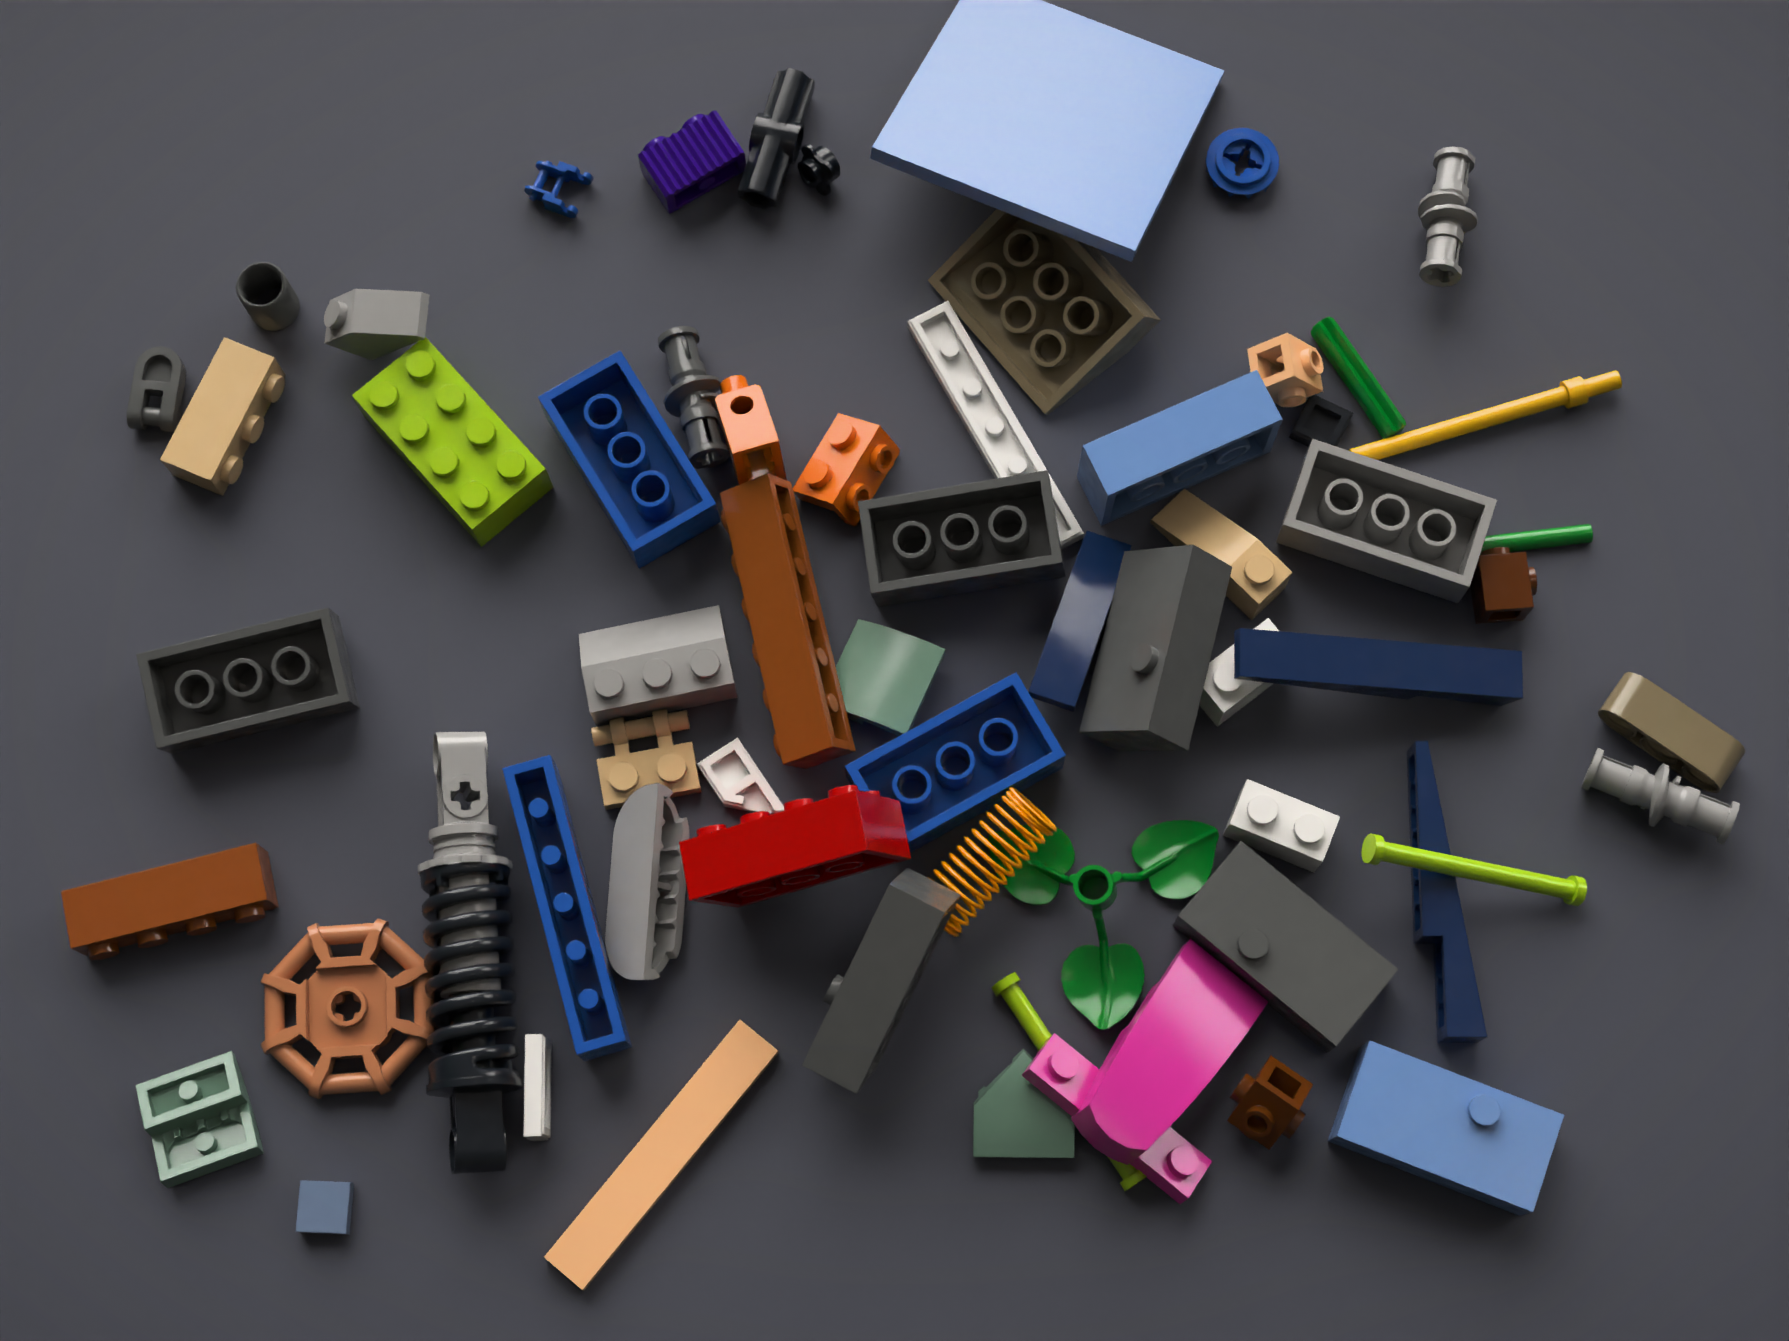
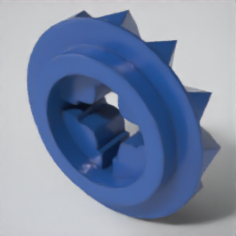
M1234 128L1221 133L1212 141L1206 155V172L1212 178L1213 186H1219L1227 191L1229 197L1237 194L1245 195L1249 199L1253 194L1262 190L1266 192L1269 185L1276 178L1279 169V155L1272 141L1259 131L1249 128ZM1245 150L1249 151L1247 156L1249 158L1248 166L1252 168H1246L1243 173H1240V176H1236L1235 163L1231 161H1238L1240 156H1243Z

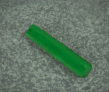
M1326 317L1316 323L1311 330L1312 337L1382 438L1385 439L1399 434L1406 426V421L1335 319Z

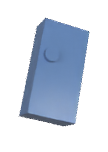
M1255 370L1083 445L1077 479L1102 526L1269 453L1283 419L1258 371Z
M1369 1040L1359 1048L1328 1142L1520 1216L1534 1211L1564 1115Z

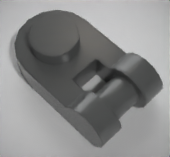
M163 346L152 347L144 351L136 362L127 408V425L130 429L145 430L147 426H159L163 432H175L182 418L181 404L186 381V368L180 357L170 348ZM150 396L162 397L160 408L149 407Z

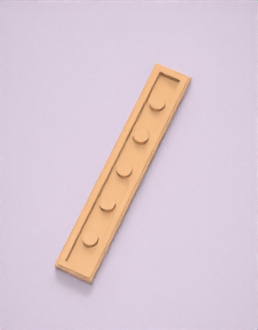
M739 1020L544 1258L581 1290L585 1291L774 1060L779 1051L742 1020Z

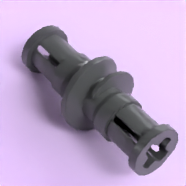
M678 326L666 330L658 337L659 349L666 354L669 366L668 376L673 386L665 394L663 402L667 412L680 418L682 430L686 434L690 448L687 457L693 467L696 469L712 468L724 463L730 457L728 446L722 443L718 428L717 407L714 399L720 395L716 392L720 389L721 382L718 377L707 375L705 365L700 359L697 348L700 337L696 328Z

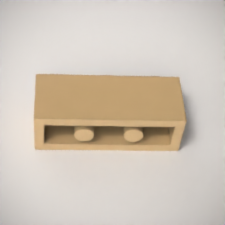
M223 338L160 458V461L173 476L222 496L228 485L234 484L237 481L243 468L242 458L250 443H255L259 439L264 427V416L271 402L275 403L284 390L285 373L275 357L228 338Z

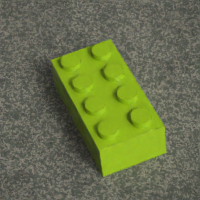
M426 337L418 341L352 395L363 416L481 547L553 488L546 468Z

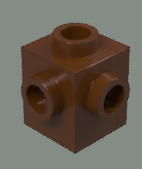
M1270 1055L1254 1078L1246 1073L1229 1098L1237 1104L1227 1121L1237 1127L1246 1137L1257 1141L1270 1150L1281 1134L1290 1139L1303 1121L1306 1113L1301 1111L1300 1108L1313 1084Z

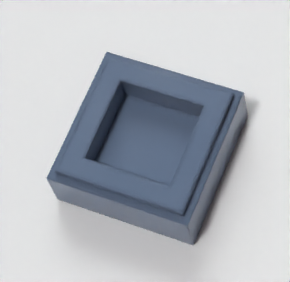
M300 1180L295 1232L350 1235L354 1183Z

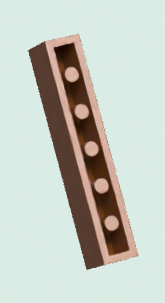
M767 473L720 493L723 506L721 520L724 528L729 533L733 554L731 556V563L736 575L740 579L744 596L742 599V610L746 619L750 622L753 634L752 653L757 665L761 669L765 686L763 689V700L773 720L775 729L773 743L775 750L782 759L783 765L808 769L855 752L856 749L792 484L790 481Z

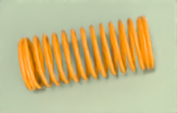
M1013 787L1006 791L1007 797L1002 796V800L1024 820L1038 837L1019 824L998 804H994V808L1022 834L1030 845L1005 827L991 812H986L987 817L1005 832L1022 853L1003 840L983 820H979V824L1004 847L1015 862L995 848L978 830L971 828V832L1001 860L1008 871L992 860L969 837H964V841L988 862L1001 879L984 868L961 845H956V849L985 875L993 887L976 876L955 854L949 853V858L980 886L986 896L972 887L946 861H941L943 868L967 888L979 904L964 895L941 871L933 869V873L949 889L961 895L960 898L971 911L969 912L958 903L956 904L955 909L964 921L951 914L944 929L953 937H957L959 933H962L960 924L963 926L969 925L967 916L975 918L977 917L976 909H985L982 900L992 901L990 892L1000 893L998 884L1007 885L1005 875L1008 877L1015 876L1012 866L1016 869L1022 868V862L1019 858L1024 861L1030 860L1027 850L1038 852L1034 841L1039 844H1045L1044 836L1041 833L1053 836V832L1057 831L1056 826L1028 798Z

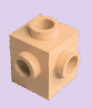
M1285 333L1247 349L1250 372L1258 371L1271 398L1279 406H1299L1306 402L1307 397L1323 392L1321 373L1324 369L1323 361L1317 349L1289 333Z

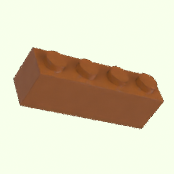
M257 843L61 891L70 948L85 956L89 955L90 960L114 957L120 954V947L138 943L140 948L159 946L169 941L168 935L184 931L190 936L210 933L217 929L216 923L235 919L236 923L258 921L265 918V911L279 908L268 851Z

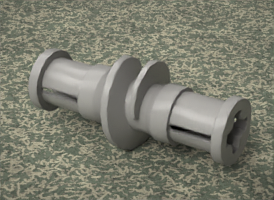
M1445 147L1434 154L1433 166L1437 170L1436 182L1433 185L1432 193L1422 198L1418 206V217L1421 219L1423 227L1427 229L1425 243L1427 246L1426 261L1420 266L1419 276L1424 282L1433 286H1452L1461 280L1462 268L1458 265L1460 249L1463 246L1464 233L1473 230L1478 222L1476 213L1470 208L1465 207L1469 197L1468 177L1469 173L1474 169L1475 157L1469 150L1462 147Z
M1596 749L1581 789L1588 791L1592 787L1620 798L1619 801L1628 805H1638L1643 810L1648 809L1649 826L1655 827L1665 816L1681 826L1686 827L1688 825L1716 836V842L1720 844L1725 843L1736 820L1740 803L1732 801L1729 805L1701 794L1700 790L1693 787L1679 785L1681 780L1679 775L1672 781H1669V765L1664 763L1659 766L1653 775L1642 767L1636 765L1632 767L1604 756L1605 750Z

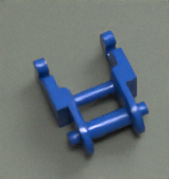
M537 161L535 167L540 172L533 186H525V193L530 196L529 199L532 201H542L545 209L569 218H575L578 214V209L573 205H569L568 208L565 207V203L557 199V195L564 181L569 182L573 180L584 185H590L593 181V176L588 172H584L582 175L578 167L559 161L557 166L552 165L550 161ZM548 176L557 178L552 192L542 190Z

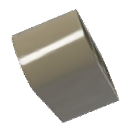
M1624 673L1598 711L1600 719L1611 729L1661 763L1669 765V768L1707 792L1719 793L1746 752L1744 746L1733 736L1650 680L1636 673Z

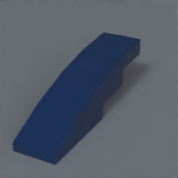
M1086 531L1028 691L1032 698L1074 712L1110 611L1124 551H1130L1132 545Z

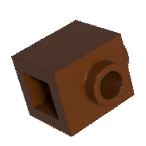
M1507 547L1490 548L1481 552L1470 585L1475 623L1523 621L1534 608L1532 595H1536L1537 575L1534 567H1528L1526 552L1511 553L1510 548Z

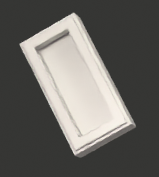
M525 1034L523 1137L530 1141L548 1140L551 1136L552 1042L543 1034Z

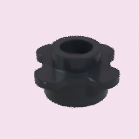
M809 144L804 145L801 148L802 160L797 164L799 174L806 185L811 188L816 187L821 195L826 196L831 193L830 183L840 176L839 163L834 154L826 147L818 146L814 148Z

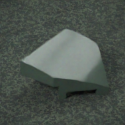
M1024 1048L1012 1059V1063L987 1087L983 1086L978 1091V1098L973 1102V1157L1074 1158L1075 1124L1071 1120L1072 1116L1021 1076L1034 1059Z

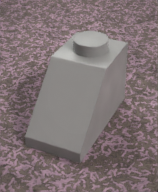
M353 289L329 301L324 314V324L326 326L324 344L369 360H374L425 339L430 295L414 291Z

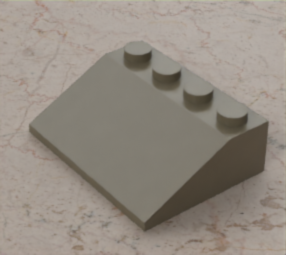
M996 209L928 279L929 283L945 301H949L957 315L1045 415H1049L1127 354L1161 321L1097 248L999 209Z

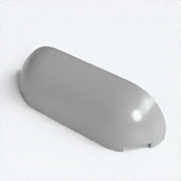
M660 783L645 785L629 796L618 814L613 832L605 932L606 952L612 967L619 975L636 981L659 978V973L663 971L669 960L677 959L682 944L686 879L679 842L689 839V825L687 817L680 818L677 808L670 798L673 792Z

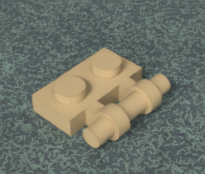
M667 709L653 711L652 717L625 721L624 717L610 719L609 725L591 728L595 747L614 744L615 756L596 759L606 810L622 807L631 794L648 784L660 783L668 787L673 792L670 798L702 792L692 741L675 745L673 743L672 732L690 729L687 710L668 713ZM657 736L659 748L631 753L629 740Z

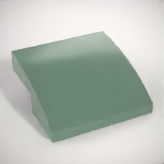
M858 619L836 665L848 719L862 725L865 721L897 736L911 730L944 659L946 649L904 632Z
M232 1051L135 1085L144 1130L152 1137L160 1182L165 1187L170 1188L264 1154L248 1092L235 1054Z

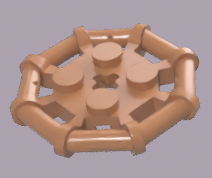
M378 918L374 923L319 926L318 923L307 927L308 933L269 974L264 973L260 983L264 984L265 1041L261 1043L262 1050L266 1055L271 1054L309 1090V1096L321 1099L323 1095L373 1091H379L383 1095L392 1090V1083L427 1046L428 1036L434 1032V1027L426 1020V1011L434 1004V1001L427 997L425 993V984L433 977V974L425 969L424 959L389 928L388 921ZM363 943L361 956L333 957L330 946ZM383 949L405 971L391 978L374 960L379 951ZM316 953L321 961L315 968L317 971L300 985L291 981L293 976ZM413 986L414 1023L409 1020L400 1019L399 990ZM285 994L296 996V1025L285 1028ZM353 994L354 1001L361 1003L360 1012L354 1013L352 1020L345 1021L343 1014L336 1013V1005L344 1003L345 995ZM396 1030L407 1035L408 1038L382 1064L376 1055L377 1050L390 1041L392 1034ZM303 1037L310 1041L322 1054L316 1066L314 1067L291 1045ZM363 1058L365 1068L368 1071L332 1074L336 1059Z

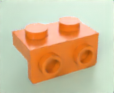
M838 413L795 483L793 492L800 500L835 511L846 524L856 526L860 520L858 501L870 500L874 497L887 473L893 467L900 453V448L880 425Z

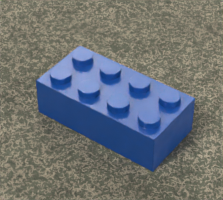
M620 350L538 396L546 419L639 569L721 522L715 500Z
M1015 672L845 765V773L849 785H857L858 790L864 792L880 791L881 796L900 801L911 853L994 807V804L1003 802L1002 796L1007 797L1006 791H1009V788L1013 787L1021 792L1063 769L1066 754L1019 675Z

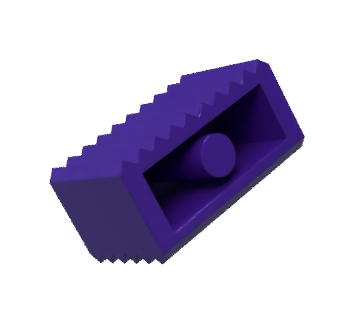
M716 110L711 111L709 115L697 114L691 117L677 133H672L667 138L664 136L654 138L638 154L644 178H646L648 184L652 187L669 214L742 173L746 167L745 152Z

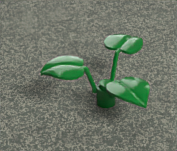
M1172 820L1157 823L1145 829L1132 846V857L1143 871L1139 873H1120L1116 871L1110 874L1102 866L1088 865L1080 869L1077 874L1067 876L1065 874L1072 869L1075 863V850L1070 838L1063 830L1056 827L1057 831L1053 832V836L1041 833L1044 836L1045 844H1039L1034 841L1038 852L1027 850L1030 860L1024 861L1019 858L1022 862L1021 869H1016L1012 866L1015 872L1014 877L1005 875L1007 885H1004V887L1012 896L1023 903L1034 906L1051 903L1057 897L1060 883L1067 886H1073L1080 903L1086 909L1092 911L1099 939V947L1082 945L1072 951L1063 964L1061 981L1065 995L1071 1004L1099 1030L1110 1029L1131 1012L1142 993L1145 980L1142 959L1133 946L1120 943L1108 947L1103 910L1108 909L1114 903L1117 897L1116 885L1127 882H1142L1149 878L1153 891L1163 898L1182 900L1192 897L1201 889L1212 873L1219 840L1217 828L1193 820ZM1027 824L1022 825L1029 832L1038 837ZM1016 828L1009 829L1021 840L1030 845ZM1004 831L996 832L1003 840L1022 853ZM989 835L988 841L1000 852H1002L1005 856H1007L1009 859L1015 862V860L1004 849V847L996 839ZM989 849L991 859L1008 871L1001 860Z

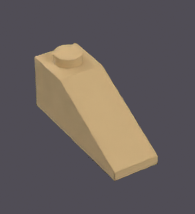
M1183 489L1151 519L1150 523L1174 546L1194 544L1232 566L1226 596L1251 620L1285 589L1293 573L1258 538L1186 489Z

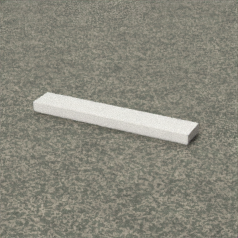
M949 301L907 321L910 333L994 478L1047 470ZM1049 474L1061 549L1083 539L1084 532Z

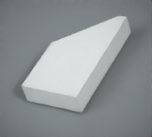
M738 737L697 763L698 768L724 807L749 812L767 811L770 815L784 811L783 804Z

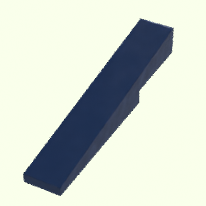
M1239 628L1234 631V679L1406 700L1416 696L1503 706L1523 699L1522 651Z
M1415 741L1407 751L1410 847L1451 855L1428 741ZM1411 867L1414 944H1433L1437 1043H1478L1487 1038V1032L1456 878L1451 875Z

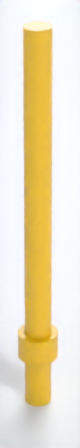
M1616 370L1585 380L1578 376L1561 381L1558 388L1361 445L1348 451L1376 460L1384 459L1565 405L1569 409L1586 404L1590 397L1620 389L1622 387V380Z

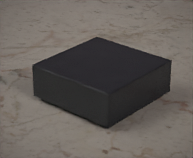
M1317 395L1310 396L1289 438L1309 447L1312 439L1337 447L1352 418L1353 412Z

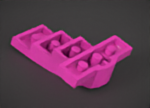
M1190 939L1181 947L1161 979L1150 989L1129 1025L1120 1032L1100 1069L1054 1033L1047 1039L1021 1076L1071 1115V1120L1081 1135L1095 1149L1113 1160L1126 1165L1131 1164L1176 1202L1182 1204L1190 1197L1212 1163V1160L1170 1126L1189 1107L1227 1061L1259 1017L1268 1001Z

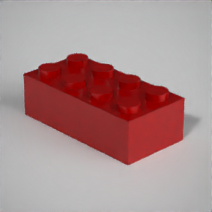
M845 785L829 790V798L815 802L812 798L789 801L783 804L784 811L772 815L767 811L745 814L740 817V824L728 828L724 824L699 828L696 830L697 837L679 842L689 901L739 908L911 859L900 801L880 795V791L864 792L858 790L857 785Z

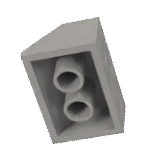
M719 605L579 634L581 669L590 714L597 727L609 725L610 719L624 717L625 721L652 716L653 711L667 709L668 712L738 698Z

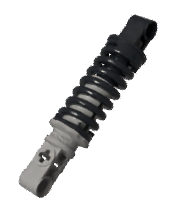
M485 731L434 733L433 769L436 776L438 827L432 828L428 832L429 843L434 845L433 859L418 865L421 888L429 894V898L422 904V915L432 922L423 931L424 943L433 948L424 957V967L428 972L436 975L425 984L427 997L437 1002L427 1009L426 1020L433 1027L439 1028L428 1036L427 1046L433 1053L441 1055V1057L432 1061L428 1066L429 1084L426 1085V1094L449 1098L450 1100L449 1159L452 1174L505 1171L507 1144L505 1128L503 1126L502 1094L520 1090L524 1087L523 1078H520V1073L517 1070L512 1069L511 1060L498 1062V1065L496 1062L497 1059L516 1058L519 1054V1047L514 1043L496 1044V1033L513 1032L517 1029L516 1018L513 1016L495 1017L494 1006H508L516 1001V993L513 990H501V980L512 978L515 974V967L511 963H499V954L512 951L514 943L510 937L498 936L497 929L509 926L512 923V914L507 910H497L496 901H504L511 896L508 879L510 872L513 870V864L508 858L496 855L494 842L499 839V830L497 826L489 824L486 774L488 744ZM457 793H462L466 802H472L467 810H461L460 802L453 801Z

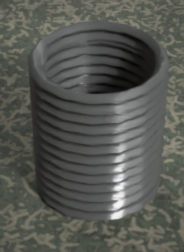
M257 262L250 264L242 270L237 278L235 287L237 296L256 325L265 330L277 331L292 324L299 314L300 303L297 294L283 271L270 262ZM273 288L281 289L277 298L272 302L263 305L255 304L259 295L266 290Z

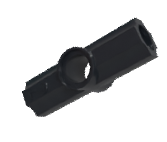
M791 68L777 71L764 113H758L754 121L749 142L750 155L738 188L739 198L744 199L751 206L762 209L776 207L790 164H795L798 159L804 137L803 123L815 89V81L807 77L802 71Z

